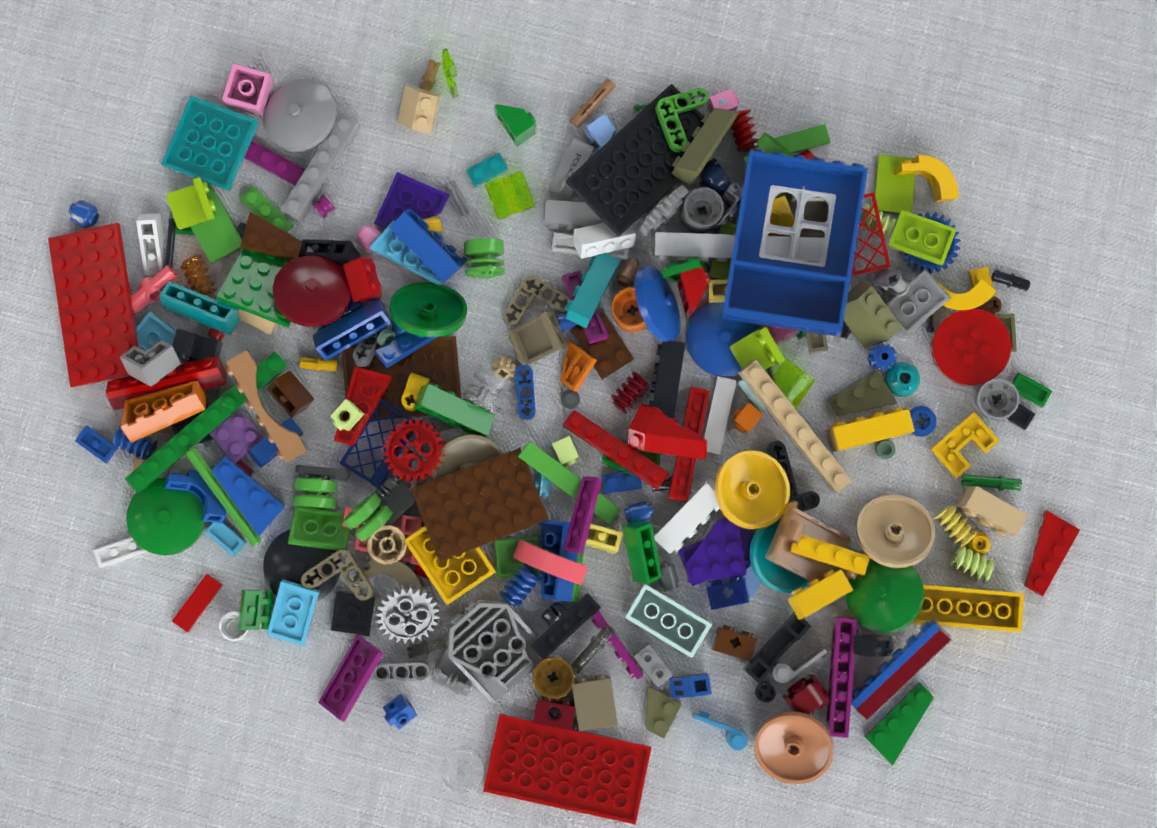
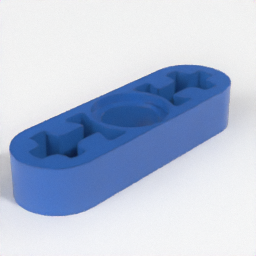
M520 365L516 369L518 413L522 419L530 420L536 413L533 371L529 365ZM522 368H526L528 372L530 371L526 379L527 382L531 381V384L523 383L519 385V381L523 382L522 375H519V372H522ZM523 387L531 389V395L527 398L520 395V390ZM532 399V403H528V407L533 411L529 413V416H525V413L521 412L525 409V403L520 404V400L529 401Z

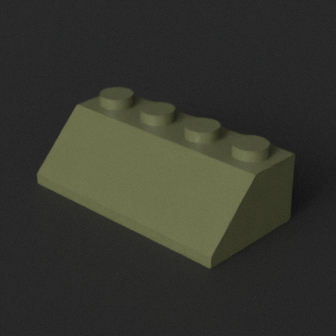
M714 108L711 114L707 112L702 119L704 123L702 128L697 127L692 134V137H694L692 143L688 141L682 149L684 152L682 158L678 156L672 164L675 168L671 174L691 186L739 113Z

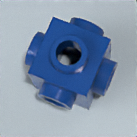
M883 342L872 346L873 350L867 352L870 366L874 370L880 368L881 371L892 368L891 364L895 363V358H897L895 349L890 344L884 345ZM882 353H884L886 360L881 358Z
M402 693L383 707L386 713L384 716L385 720L390 726L394 724L398 729L418 716L411 702Z

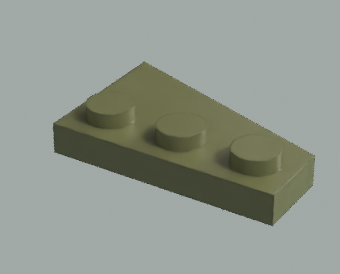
M879 371L872 373L828 399L837 416L897 404L896 399Z

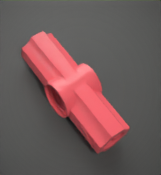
M167 265L154 277L145 278L140 282L139 289L131 295L134 315L148 303L159 301V295L169 281L175 282L179 276L170 266Z

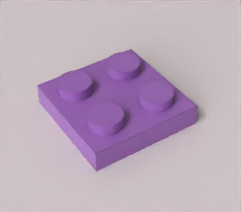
M240 409L210 433L213 439L235 463L248 454V451L264 438Z

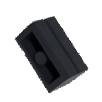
M854 636V655L871 657L890 656L894 650V643L890 636Z

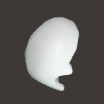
M239 611L227 612L219 622V630L222 636L230 641L240 640L248 631L238 629Z

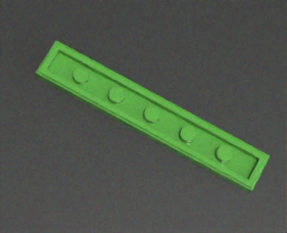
M528 441L518 457L576 500L581 479L531 441ZM599 493L594 514L610 525L621 509Z

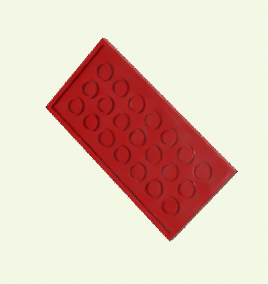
M115 222L48 238L70 387L76 388L130 376L120 356L133 346L139 347L120 223Z
M499 714L483 792L636 825L652 746L574 729L566 730L533 724L532 720Z

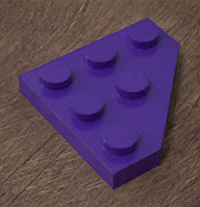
M397 172L374 225L386 229L393 220L396 221L408 209H411L422 220L441 214L449 199V194Z
M728 518L717 520L713 528L686 562L688 583L746 575L740 528L738 525L731 522Z

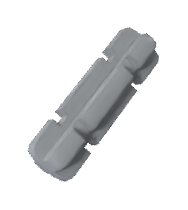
M454 180L447 182L446 187L451 192L450 195L456 206L459 207L460 214L462 216L469 214L470 209L462 193L457 189L456 182Z

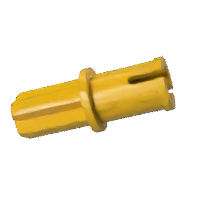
M301 357L299 366L302 369L317 370V372H320V370L337 372L338 360L325 361L321 357L318 359Z

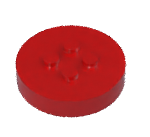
M981 309L960 310L949 315L936 329L932 339V357L938 370L950 381L964 386L981 385L996 378L1006 367L1011 355L1010 335L1002 321L992 313Z

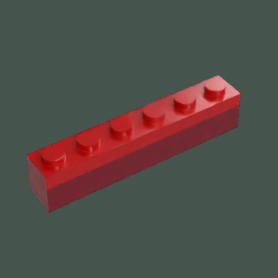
M219 356L208 357L177 366L172 372L165 375L151 387L132 376L120 379L115 378L108 381L105 394L113 409L119 410L124 408L125 400L198 381L203 390L225 386L227 373Z

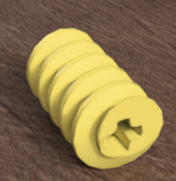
M949 505L941 510L934 517V520L941 518L939 526L946 524L944 532L951 530L949 538L956 536L954 544L961 542L960 547H962L975 537L977 531H970L972 525H965L967 519H960L962 513H955L957 507H950Z

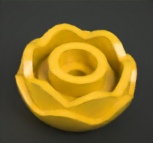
M977 532L975 537L966 546L967 549L973 551V554L977 552L981 556L990 550L991 541L985 533Z

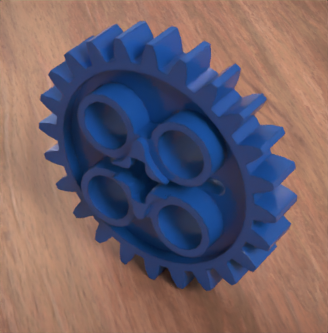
M926 212L924 218L949 226L948 224L951 221L950 219L943 221L944 215L937 218V212L933 213L932 217H930L929 212ZM955 232L943 266L902 251L899 254L906 255L902 260H909L908 267L912 264L915 265L914 271L920 267L921 272L928 269V272L932 274L935 268L938 273L941 271V267L943 269L948 268L947 263L952 264L954 262L952 258L958 256L954 251L960 250V247L956 244L961 239L955 238L959 232Z

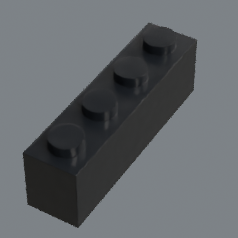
M662 341L661 344H658L656 355H659V363H655L653 374H657L656 382L652 381L650 393H654L653 401L649 400L648 405L659 408L665 416L672 419L675 415L686 343Z

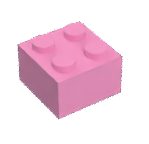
M233 64L222 100L229 107L263 116L274 80L268 73Z

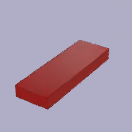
M206 574L172 622L188 633L222 588L223 584L209 574Z

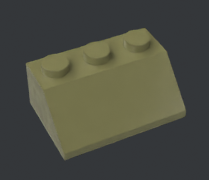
M861 281L848 293L843 321L863 348L889 340L902 328L873 286Z

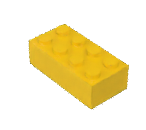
M902 407L887 411L886 415H884V412L869 415V419L866 420L865 416L850 420V424H847L846 421L834 423L831 425L832 428L827 430L833 452L915 432L909 409L903 410Z

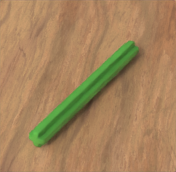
M194 447L187 451L186 456L252 546L259 544L262 541L260 536L257 535L214 476L211 468L197 449Z

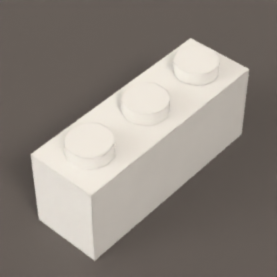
M599 223L574 229L572 243L580 258L592 257L634 247L636 232L631 226L618 237L605 223Z

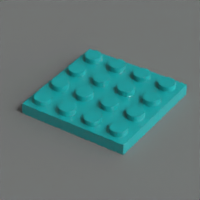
M190 96L161 165L192 178L200 177L201 181L230 192L259 121Z

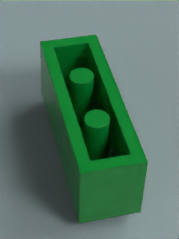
M636 520L622 526L633 581L649 584L662 578L652 523Z

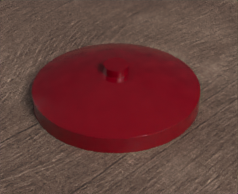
M303 256L288 262L279 270L273 282V299L277 309L286 319L301 326L319 327L334 322L346 311L351 300V292L344 269L334 261L321 256Z

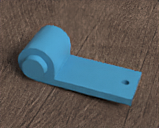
M699 710L700 714L692 713L694 719L727 730L726 741L732 749L739 751L746 747L747 736L739 728L709 718V713Z

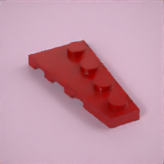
M359 367L354 368L346 399L357 406L364 415L350 431L344 429L341 431L337 428L334 441L350 446L355 445L392 380V376ZM349 412L343 414L344 422L349 419Z
M1047 510L1043 514L1044 519L1039 529L1034 556L1024 587L1040 596H1044L1080 531L1077 527Z

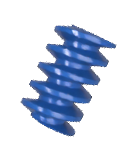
M120 424L114 434L113 445L115 447L120 446L121 450H127L129 454L134 453L136 457L141 456L142 460H147L154 453L158 440L151 443L152 437L149 436L146 440L143 437L131 443L120 427Z
M523 564L525 570L518 568V572L521 575L514 573L513 577L516 581L512 579L508 581L511 587L505 585L504 589L506 592H499L500 596L510 605L520 606L522 600L526 599L527 594H530L531 589L535 588L536 583L541 580L539 573L527 564Z

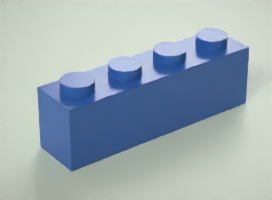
M379 298L313 334L315 349L325 361L392 324L388 310Z

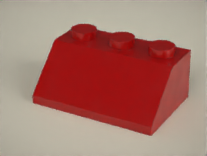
M703 267L682 272L677 280L686 319L690 318L705 293L708 283H710L709 274L704 272Z

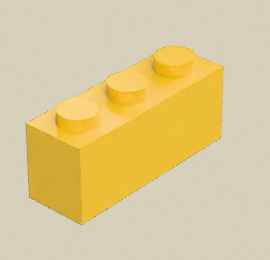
M831 570L823 575L825 579L819 581L817 578L808 583L809 588L803 590L801 587L792 592L793 597L789 598L788 602L799 620L853 590L842 570L837 572Z

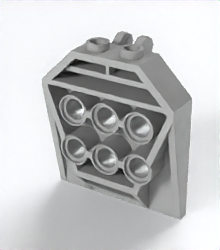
M472 601L464 605L466 611L463 614L457 611L455 613L456 616L450 621L452 624L449 625L447 653L456 666L493 704L542 660L530 646L538 637L506 601ZM498 622H505L506 627L503 630L496 629ZM486 634L492 637L488 643L481 641V638ZM514 639L521 640V644L518 647H513L511 643ZM469 648L477 649L476 654L473 656L466 654ZM499 652L507 653L506 658L503 660H498L496 657ZM485 665H491L492 671L484 673L482 668Z

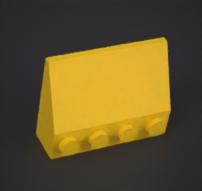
M425 526L404 540L447 605L497 572L481 547L439 562Z

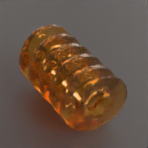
M195 255L186 259L181 265V270L185 271L184 276L189 278L187 282L192 285L191 290L205 296L214 293L217 289H212V286L216 283L208 281L212 278V275H205L209 271L208 268L202 269L205 261H198L202 258V255Z

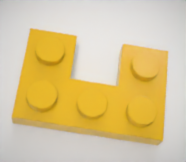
M972 412L935 444L930 451L954 478H958L971 466L960 454L959 450L972 440L984 454L1000 440L979 416Z

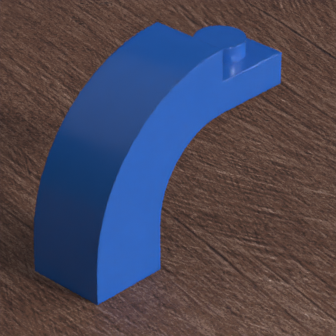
M189 469L186 475L181 473L168 475L165 481V489L183 490L193 493L202 503L203 521L223 522L227 516V511L197 470Z

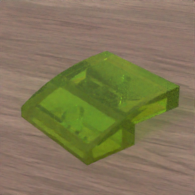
M445 48L442 53V64L447 86L453 99L459 96L457 85L453 79L458 75L455 64L447 48Z
M523 171L516 172L505 178L501 177L485 185L498 220L536 207Z
M787 359L782 362L772 377L773 382L795 409L798 408L815 382L812 377Z

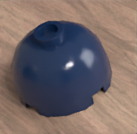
M714 157L706 163L700 172L702 181L699 184L702 188H710L722 196L729 188V185H731V182L719 163L714 164L717 162Z

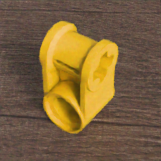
M411 372L401 400L406 410H417L414 408V403L408 405L406 400H411L413 397L416 402L420 388L429 384V378Z

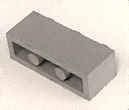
M546 200L544 226H548V229L558 230L559 227H566L567 230L574 231L577 228L602 222L585 202Z

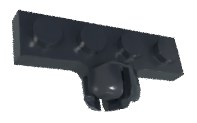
M589 593L569 610L560 602L553 603L542 614V618L547 622L549 628L530 646L542 660L546 659L601 607Z

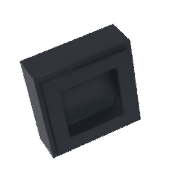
M1018 404L1017 410L1009 417L1008 421L1022 430H1026L1035 413Z

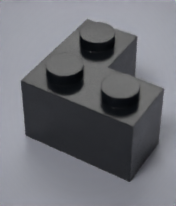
M181 329L176 330L172 344L177 357L192 362V359L203 360L208 357L220 356L223 345L218 340Z

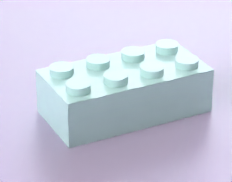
M643 584L624 616L693 658L712 626L711 623L646 584Z

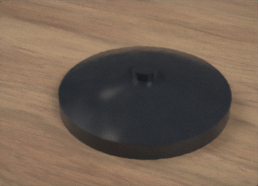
M287 530L277 536L266 551L263 562L266 582L277 596L283 579L302 585L301 578L305 572L337 551L288 544L290 530ZM341 558L338 561H334V559H332V561L336 564V567L338 569L339 567L337 566V564L341 562ZM328 563L324 564L322 567L323 573L329 575L332 572V566ZM341 572L318 587L313 588L320 590L317 602L332 592L339 581ZM319 573L315 576L308 575L309 579L307 580V583L314 584V579L320 577L322 580L323 577H321Z

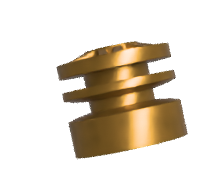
M547 657L535 665L532 672V682L535 689L542 696L549 699H558L565 696L571 690L574 683V673L571 666L565 660L558 657ZM555 672V676H558V679L550 683V679L547 676Z

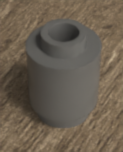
M669 562L660 564L662 578L658 579L660 587H663L664 592L678 588L679 579L674 564L670 565Z

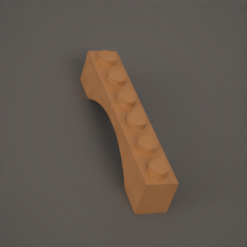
M248 349L226 361L227 366L225 368L231 377L235 376L238 381L235 384L241 394L245 393L248 399L245 401L250 410L255 409L258 414L256 420L261 427L265 426L268 433L266 436L270 443H275L278 447L276 453L281 461L285 459L288 463L307 452L308 449L299 434L280 425L264 408L257 390L256 374L258 366Z

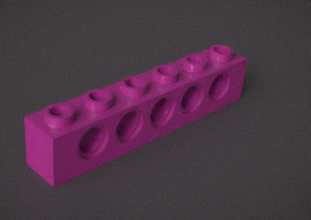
M834 617L828 690L829 703L827 704L826 728L833 737L849 738L854 669L853 641L857 627V619Z

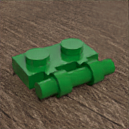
M242 590L238 629L259 630V624L262 622L261 629L268 630L272 617L271 606L274 605V598H272L273 590H265V597H263V591ZM262 605H264V607H263V615H261V606H262Z

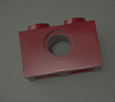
M542 696L541 699L537 698L533 724L571 730L575 705H572V701L564 699L556 702L545 696ZM556 707L560 710V715L552 717L549 714V710Z

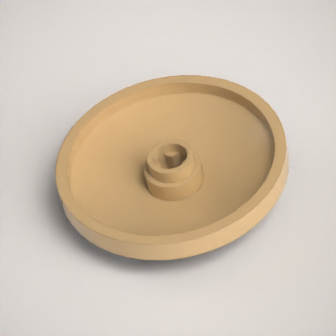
M883 495L871 500L861 510L856 524V536L862 550L872 560L887 567L904 568L919 563L928 555L935 540V526L928 511L915 500L901 495Z

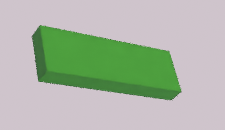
M826 124L774 138L791 154L831 142Z

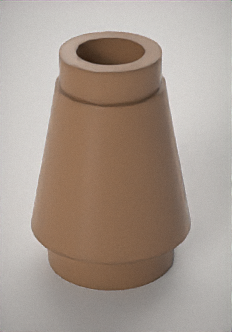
M629 258L617 274L616 282L623 287L630 288L634 284L639 262Z

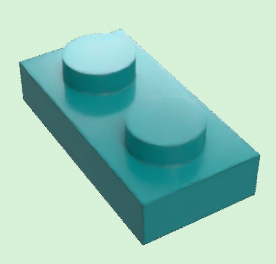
M498 152L467 169L466 172L476 188L508 171V167Z

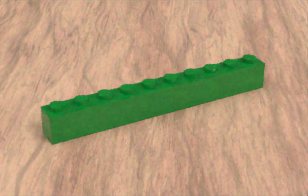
M275 351L257 367L256 381L258 393L288 368V365ZM234 385L129 474L125 480L137 493L143 492L183 458L187 451L197 446L211 432L246 404L245 400L248 399L245 393L241 394L236 385Z

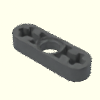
M388 327L359 342L353 352L354 363L358 367H365L371 363L376 350L380 347L377 343V338ZM369 340L376 341L371 346L366 345V342Z

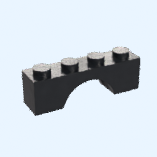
M793 612L756 653L751 662L747 663L743 670L760 684L773 670L781 656L795 642L799 641L812 625L804 618L799 620L795 612Z

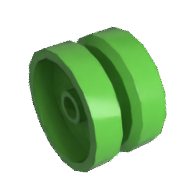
M308 477V479L295 478L294 488L299 491H306V495H294L293 506L336 509L337 499L325 496V493L337 492L338 481Z
M375 492L359 502L343 520V523L349 529L359 525L355 531V536L361 542L372 536L393 514V511L387 505L377 509L381 499Z

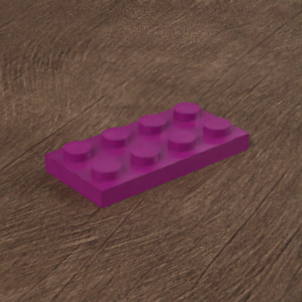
M356 635L318 703L336 718L345 722L384 652L362 636Z

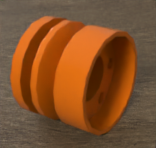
M635 288L621 290L612 302V313L616 324L628 333H638L645 330L647 325L637 304ZM631 309H635V316L631 315Z

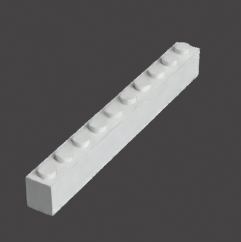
M656 232L655 255H659V259H670V256H678V260L697 257V259L702 261H709V257H714L716 261L728 262V258H732L736 235ZM767 236L765 254L782 258L788 257L791 237ZM800 237L797 259L813 261L815 263L820 262L824 238Z

